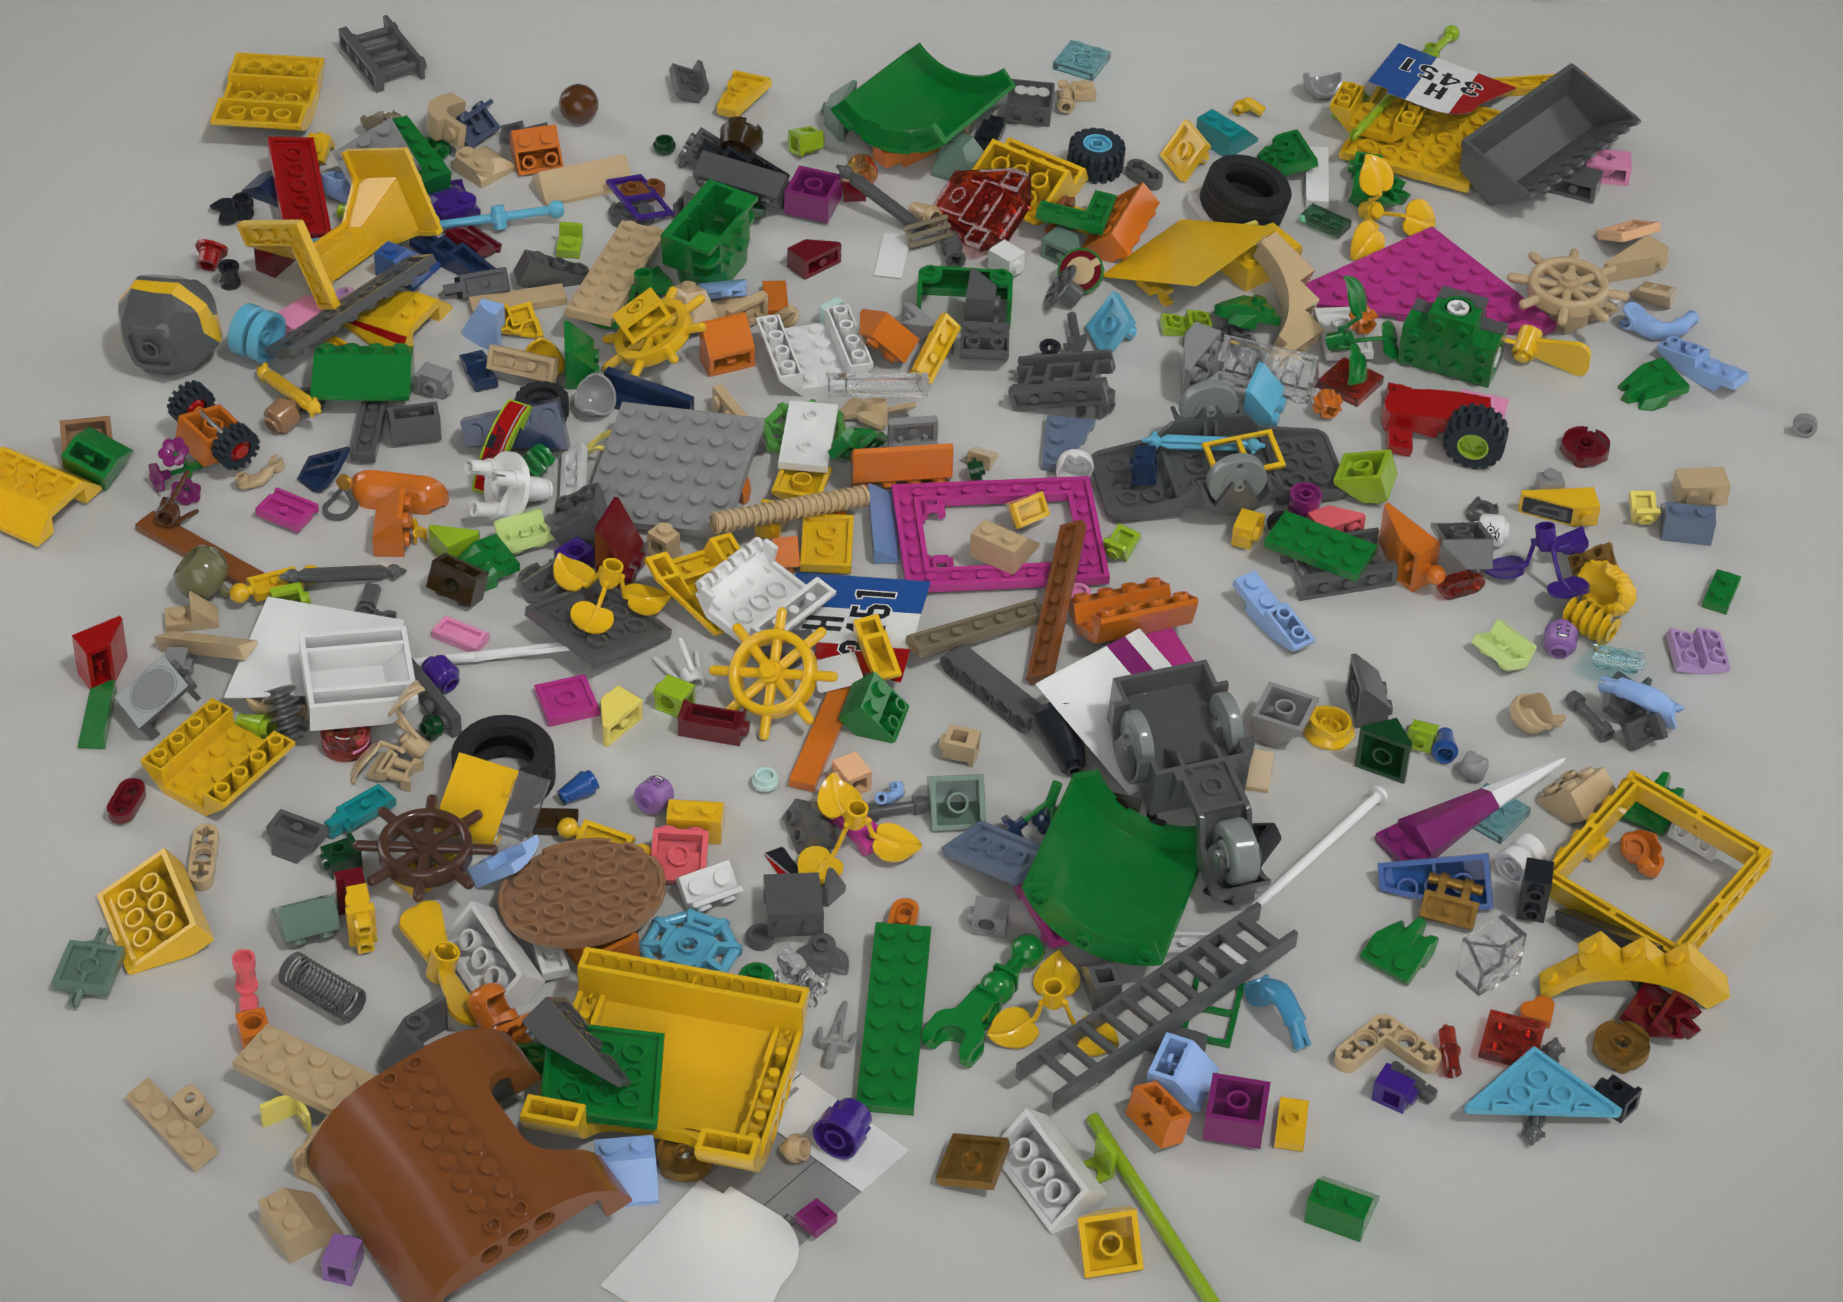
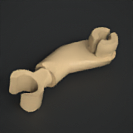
M277 454L273 455L268 461L269 465L263 467L256 474L248 475L246 472H238L234 477L236 486L241 490L264 486L274 473L281 472L284 469L282 457L278 460Z

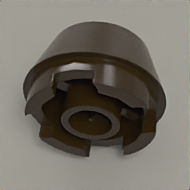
M730 117L729 121L720 128V146L725 150L730 145L744 155L749 156L751 151L756 153L763 145L764 133L762 128L758 124L755 127L746 122L747 118Z

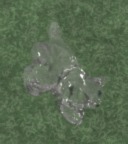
M784 942L782 944L783 953L777 957L779 968L774 973L775 982L810 988L808 1007L815 1008L818 1005L816 996H824L828 991L830 973L818 974L813 971L804 958L794 952L788 942Z

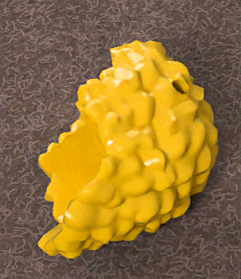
M1591 559L1590 562H1585L1584 566L1581 567V571L1577 576L1585 579L1590 587L1589 593L1583 595L1581 599L1587 600L1589 606L1591 604L1596 605L1595 612L1603 609L1605 616L1610 613L1614 618L1625 615L1630 611L1631 606L1636 602L1637 591L1627 573L1622 571L1618 565H1612L1607 560L1595 561Z

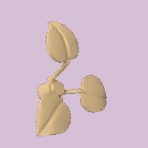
M418 680L413 681L406 687L387 714L391 717L395 712L399 717L395 722L404 731L398 739L401 745L397 746L380 740L367 748L356 760L351 770L350 779L354 785L360 770L382 747L396 750L401 755L406 751L413 758L418 759L429 748L430 743L413 729L400 711L401 705L414 695L425 691V688Z

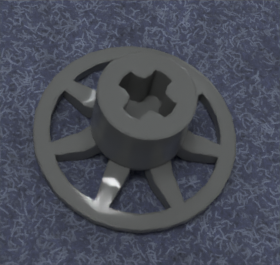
M1074 264L1065 268L1049 287L1043 303L1045 308L1052 307L1058 301H1061L1069 308H1073L1083 296L1084 289L1073 281L1077 271V267Z

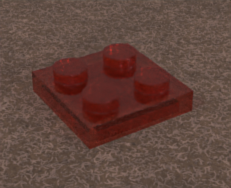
M1343 357L1318 379L1317 388L1321 390L1334 389L1336 395L1340 394L1343 401L1358 407L1383 384L1384 376L1368 369L1367 380L1364 383L1348 386L1349 359Z
M1490 1009L1478 1058L1511 1066L1533 1046L1540 1050L1546 1023Z

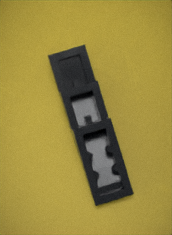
M704 139L694 157L699 160L704 150L786 174L788 179L790 177V174L752 151L749 156H746L730 145L723 150L707 139Z

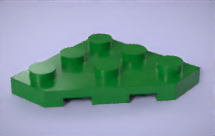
M1298 129L1275 135L1272 139V144L1265 146L1257 154L1258 159L1271 164L1285 177L1297 172H1307L1312 168L1318 167L1316 156Z

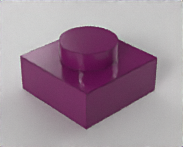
M816 1198L795 1214V1222L816 1239L837 1223L838 1215Z

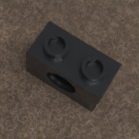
M1527 857L1519 893L1516 919L1544 923L1552 887L1553 861Z

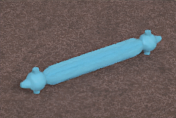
M1152 431L1149 437L1142 439V443L1148 446H1156V451L1160 446L1173 450L1204 451L1201 443L1228 437L1165 435L1160 437L1156 431ZM1256 438L1248 439L1247 441L1242 440L1245 450L1247 449L1251 455H1255V452L1259 449L1265 448V444L1259 442ZM1235 442L1210 447L1211 451L1239 452Z

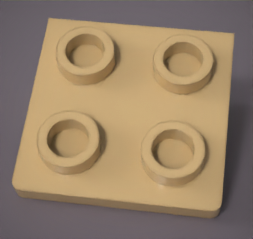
M761 290L749 297L721 298L713 302L712 305L718 318L745 312L749 326L756 323V317L768 315V294Z

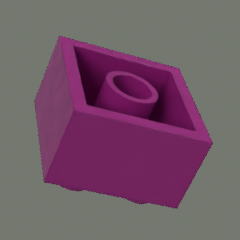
M799 165L784 191V214L828 223L842 198L843 178L837 173Z
M1213 1073L1203 1139L1261 1149L1271 1082Z

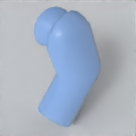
M890 782V791L876 793L875 802L879 805H887L902 798L905 794L903 782Z

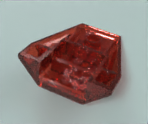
M1015 168L954 171L933 205L940 209L942 215H948L947 221L951 225L950 230L952 232L955 230L958 233L960 240L965 246L983 252L1004 239L1009 241L1031 208L1032 176Z

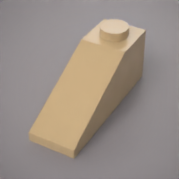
M1646 235L1604 263V267L1609 265L1617 267L1615 274L1607 276L1609 283L1650 276L1658 270L1664 269L1669 260V247Z

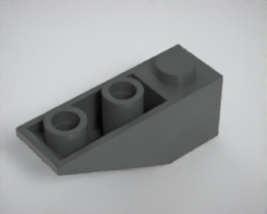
M525 249L513 272L519 286L533 288L562 283L563 287L581 285L589 269L588 266L579 262L574 263L561 257H552L540 251Z

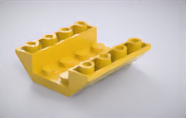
M4 446L0 448V531L36 547H39L54 533L52 517L73 498L87 504L102 490L101 485L23 451Z
M211 698L141 758L140 763L165 795L206 817L225 809L296 744L294 740L275 730L265 739L258 737L234 723L233 708Z

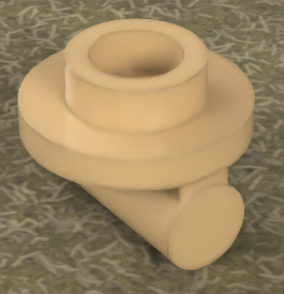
M792 304L773 314L780 315L784 328L794 326L799 319V311Z

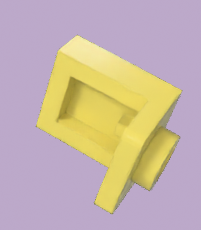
M1655 490L1630 491L1628 495L1631 522H1639L1642 525L1656 522L1661 511L1660 508H1657Z

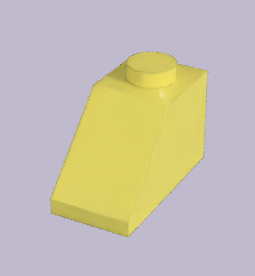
M619 685L604 694L600 702L603 745L606 747L610 746L643 719L642 699Z

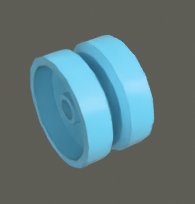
M252 303L244 304L238 309L229 326L227 340L230 351L261 364L263 362L269 363L275 357H268L264 349L285 336L286 322L284 317L277 312L265 310Z

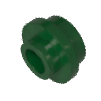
M659 135L653 143V149L661 155H668L676 149V143L670 135Z
M974 457L972 461L966 463L972 481L982 480L981 476L986 475L982 461H976Z
M430 714L425 715L420 723V732L428 741H435L443 734V725L440 718Z

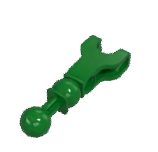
M1023 934L1015 938L1010 947L1011 959L1006 965L1003 966L995 963L993 971L985 974L980 984H977L976 988L957 1007L937 1011L923 1029L922 1044L931 1049H936L946 1041L958 1042L960 1044L959 1063L967 1068H971L984 1053L985 1030L1001 1011V1005L1010 1001L1013 994L1017 992L1019 974L1023 969L1035 968L1041 964L1045 956L1042 940L1032 934Z

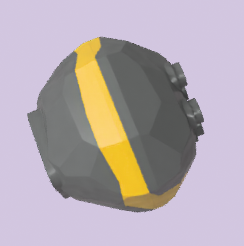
M139 275L119 299L118 314L121 338L133 363L145 372L174 375L197 369L222 341L223 334L215 300L206 285L201 284L196 279L190 280L174 275Z

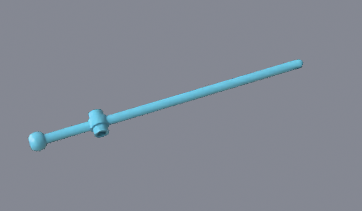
M554 200L549 203V206L505 211L504 204L490 206L491 213L441 220L440 224L444 230L459 226L466 227L493 223L494 230H502L507 228V221L544 215L560 218L564 215V206L562 201ZM312 238L313 243L319 238Z

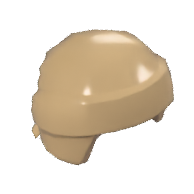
M1541 692L1519 694L1512 700L1509 706L1510 718L1513 724L1528 734H1537L1543 730L1548 731L1553 727L1562 728V723L1566 720V715L1564 714L1553 715L1548 699Z

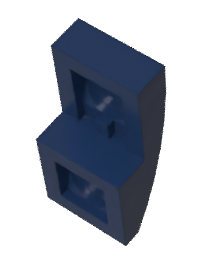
M483 350L459 355L465 374L475 392L498 387L496 375L492 370L486 369L488 357Z

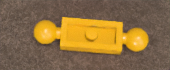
M310 564V565H306L305 567H303V569H304V568H318V567L315 566V565ZM291 566L246 578V584L235 583L229 590V596L235 603H244L251 595L256 602L266 600L267 597H270V588L289 584L279 579V575L285 573L288 569L296 570V568ZM298 581V582H300V584H301L303 590H304L305 584H308V585H314V584H316V583H303V582H301V581Z
M570 817L561 819L557 825V832L564 839H572L576 837L575 840L609 838L611 842L623 844L625 841L634 844L636 841L633 835L584 819L581 827H579L575 819ZM644 843L637 844V846L644 849L645 853L651 856L652 849L650 846Z

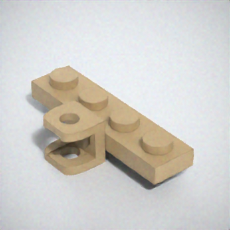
M147 1077L125 1096L129 1103L195 1172L219 1153L213 1144L198 1130L211 1118L214 1109L194 1084L185 1086L169 1100ZM195 1095V1097L186 1102L188 1096ZM203 1107V1111L196 1115L195 1113Z

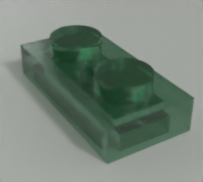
M1314 203L1300 215V222L1338 239L1351 228L1352 220Z

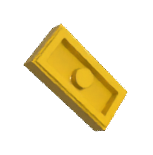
M1280 1096L1274 1148L1303 1152L1309 1107L1308 1100Z

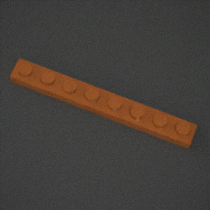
M1082 519L1062 524L1059 528L1026 680L1030 685H1035L1037 682L1053 675L1056 670L1087 527Z

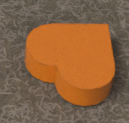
M1537 996L1533 1001L1522 1003L1519 1017L1528 1024L1550 1028L1555 1003L1550 997Z

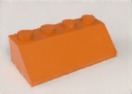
M1144 182L1118 195L1103 235L1089 234L1081 248H1088L1095 252L1101 260L1110 263L1119 259L1125 260L1132 254L1133 251L1131 249L1140 241L1141 238L1139 236L1148 228L1147 223L1155 216V210L1160 202Z
M953 443L853 449L849 457L851 487L865 485L868 488V483L876 486L882 485L883 489H891L892 484L950 481L953 477Z

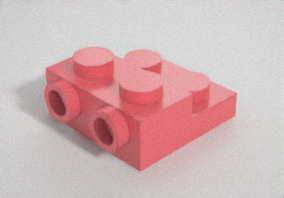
M670 825L653 828L651 856H654L661 864L666 884L678 885L677 877L706 867L708 862L709 831L700 827L676 829V827Z

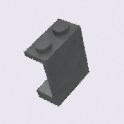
M819 872L763 874V898L767 908L768 937L813 936L816 933H824V909Z

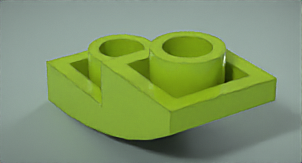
M1187 309L1185 316L1162 313L1159 319L1162 335L1184 336V333L1195 322L1209 327L1212 326L1210 313L1201 310Z

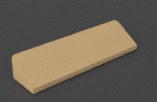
M170 631L154 637L160 651H166L167 647H188L190 654L236 660H246L258 644L257 640Z

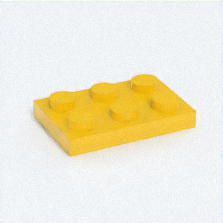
M820 514L803 518L800 572L851 574L854 515Z

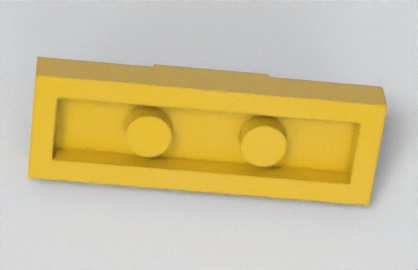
M947 312L941 313L938 320L934 323V327L929 332L918 358L914 361L912 369L909 370V373L915 379L919 378L926 385L933 383L961 329V326Z

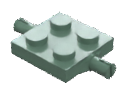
M98 928L94 940H69L52 980L53 990L72 993L67 1002L72 1008H74V1005L75 1008L80 1006L83 995L109 997L126 952L125 947L106 943L107 937L110 934L107 928Z

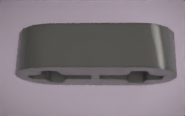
M1141 159L1128 161L1126 175L1137 184L1144 182L1151 191L1162 188L1163 174Z

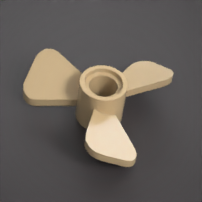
M854 397L848 400L840 411L844 414L843 420L857 418L866 427L884 430V426L888 425V414L911 411L916 408V403L910 402L887 407L886 398L875 397L862 400L859 397Z

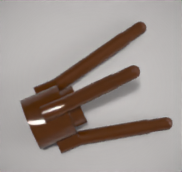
M186 470L170 499L167 501L166 497H162L154 519L163 527H171L174 524L180 526L182 522L199 513V510L195 509L180 516V508L175 503L190 474L189 470Z

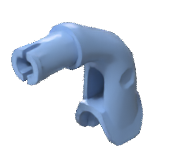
M1631 301L1623 307L1626 317L1619 322V326L1652 340H1665L1671 335L1679 337L1687 334L1689 329L1698 323L1699 315L1695 311L1689 310L1681 318H1676L1671 322H1663L1646 313V310L1638 303Z
M1608 676L1601 677L1600 680L1606 683H1598L1600 692L1615 694L1618 698L1634 702L1650 714L1660 713L1666 728L1676 729L1675 712L1680 713L1682 709H1685V706L1679 705L1666 694L1649 685L1624 677L1619 679Z

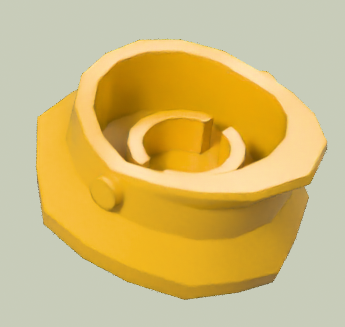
M1325 705L1315 707L1303 735L1315 747L1338 751L1344 749L1355 739V730L1351 717L1346 711L1338 707Z

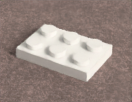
M1350 307L1314 309V319L1325 329L1320 337L1326 361L1349 360V350L1330 352L1326 346L1325 338L1327 333L1338 331V326H1343L1351 320L1348 316L1351 312ZM1350 327L1346 328V330L1352 331L1354 339L1370 337L1369 333H1360L1358 335L1355 332V330H1351ZM1372 342L1357 343L1366 359H1373L1374 349Z

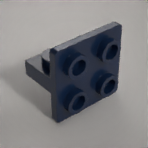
M492 99L485 103L481 100L471 108V111L467 112L466 110L456 117V120L466 125L464 147L469 146L473 148L501 128L487 110L494 103Z

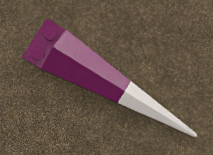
M1565 758L1555 760L1400 818L1398 823L1377 832L1375 841L1394 861L1439 857L1455 842L1503 805L1563 766Z

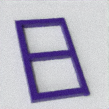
M642 174L606 179V185L637 222L674 215V212L659 194L647 185V180ZM641 181L650 193L624 196L616 187V184ZM655 198L664 211L639 214L630 202Z

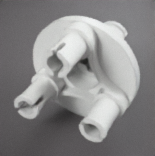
M503 451L496 455L494 459L476 460L469 458L465 462L464 470L466 474L483 475L485 477V502L472 501L469 505V514L473 517H488V519L496 521L523 513L528 501L545 502V499L548 500L552 497V482L547 478L530 476L526 461L516 452Z

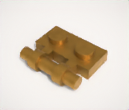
M1430 872L1428 883L1436 884L1438 887L1436 892L1425 889L1419 917L1473 931L1480 903L1470 901L1469 899L1471 894L1482 896L1484 885L1476 884L1474 880L1468 878L1464 881L1449 877L1450 874L1441 872V874ZM1446 888L1462 891L1461 898L1445 894Z

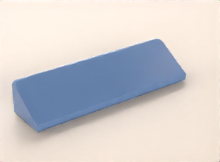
M868 483L870 493L868 508L874 563H899L892 493Z

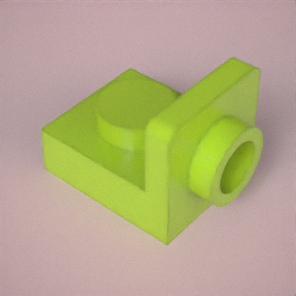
M560 222L556 257L580 259L583 245V224Z
M1413 719L1412 725L1409 726L1407 732L1412 742L1411 749L1431 754L1439 725Z

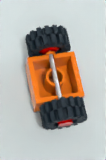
M192 380L191 383L186 381L185 386L179 385V390L177 392L174 390L172 392L174 396L169 397L168 401L170 403L167 404V408L169 409L168 413L178 422L175 438L180 437L184 440V444L189 447V454L203 467L220 462L228 470L232 471L234 469L236 471L239 470V466L241 468L246 467V462L250 464L252 462L250 458L252 456L256 457L257 453L255 450L260 448L258 436L244 423L241 424L221 404L216 405L213 403L216 401L214 395L201 382Z

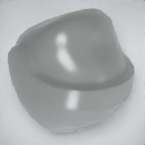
M1468 751L1460 764V773L1470 780L1482 781L1488 771L1489 762L1487 757L1484 758L1476 754V752Z

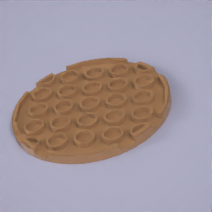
M584 838L565 841L542 849V853L531 858L521 870L503 880L498 892L500 916L505 926L513 934L535 945L556 949H578L602 945L634 932L657 913L666 894L665 874L661 864L654 856L648 855L644 852L643 848L626 841L623 844L613 843L609 838Z

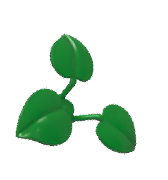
M658 265L652 269H636L634 271L635 285L631 286L628 303L634 299L635 293L640 295L650 287L657 295L666 293L673 286L672 280ZM614 321L611 327L589 322L602 329L620 328L616 321Z
M1347 275L1343 276L1347 286L1349 307L1355 318L1343 326H1338V331L1327 333L1325 340L1330 352L1349 350L1348 386L1364 383L1368 376L1366 357L1361 353L1357 343L1383 341L1384 354L1391 360L1398 358L1399 347L1397 345L1396 328L1390 320L1382 323L1383 336L1354 339L1352 331L1346 330V328L1363 318L1362 312L1367 311V296L1364 286L1357 278Z

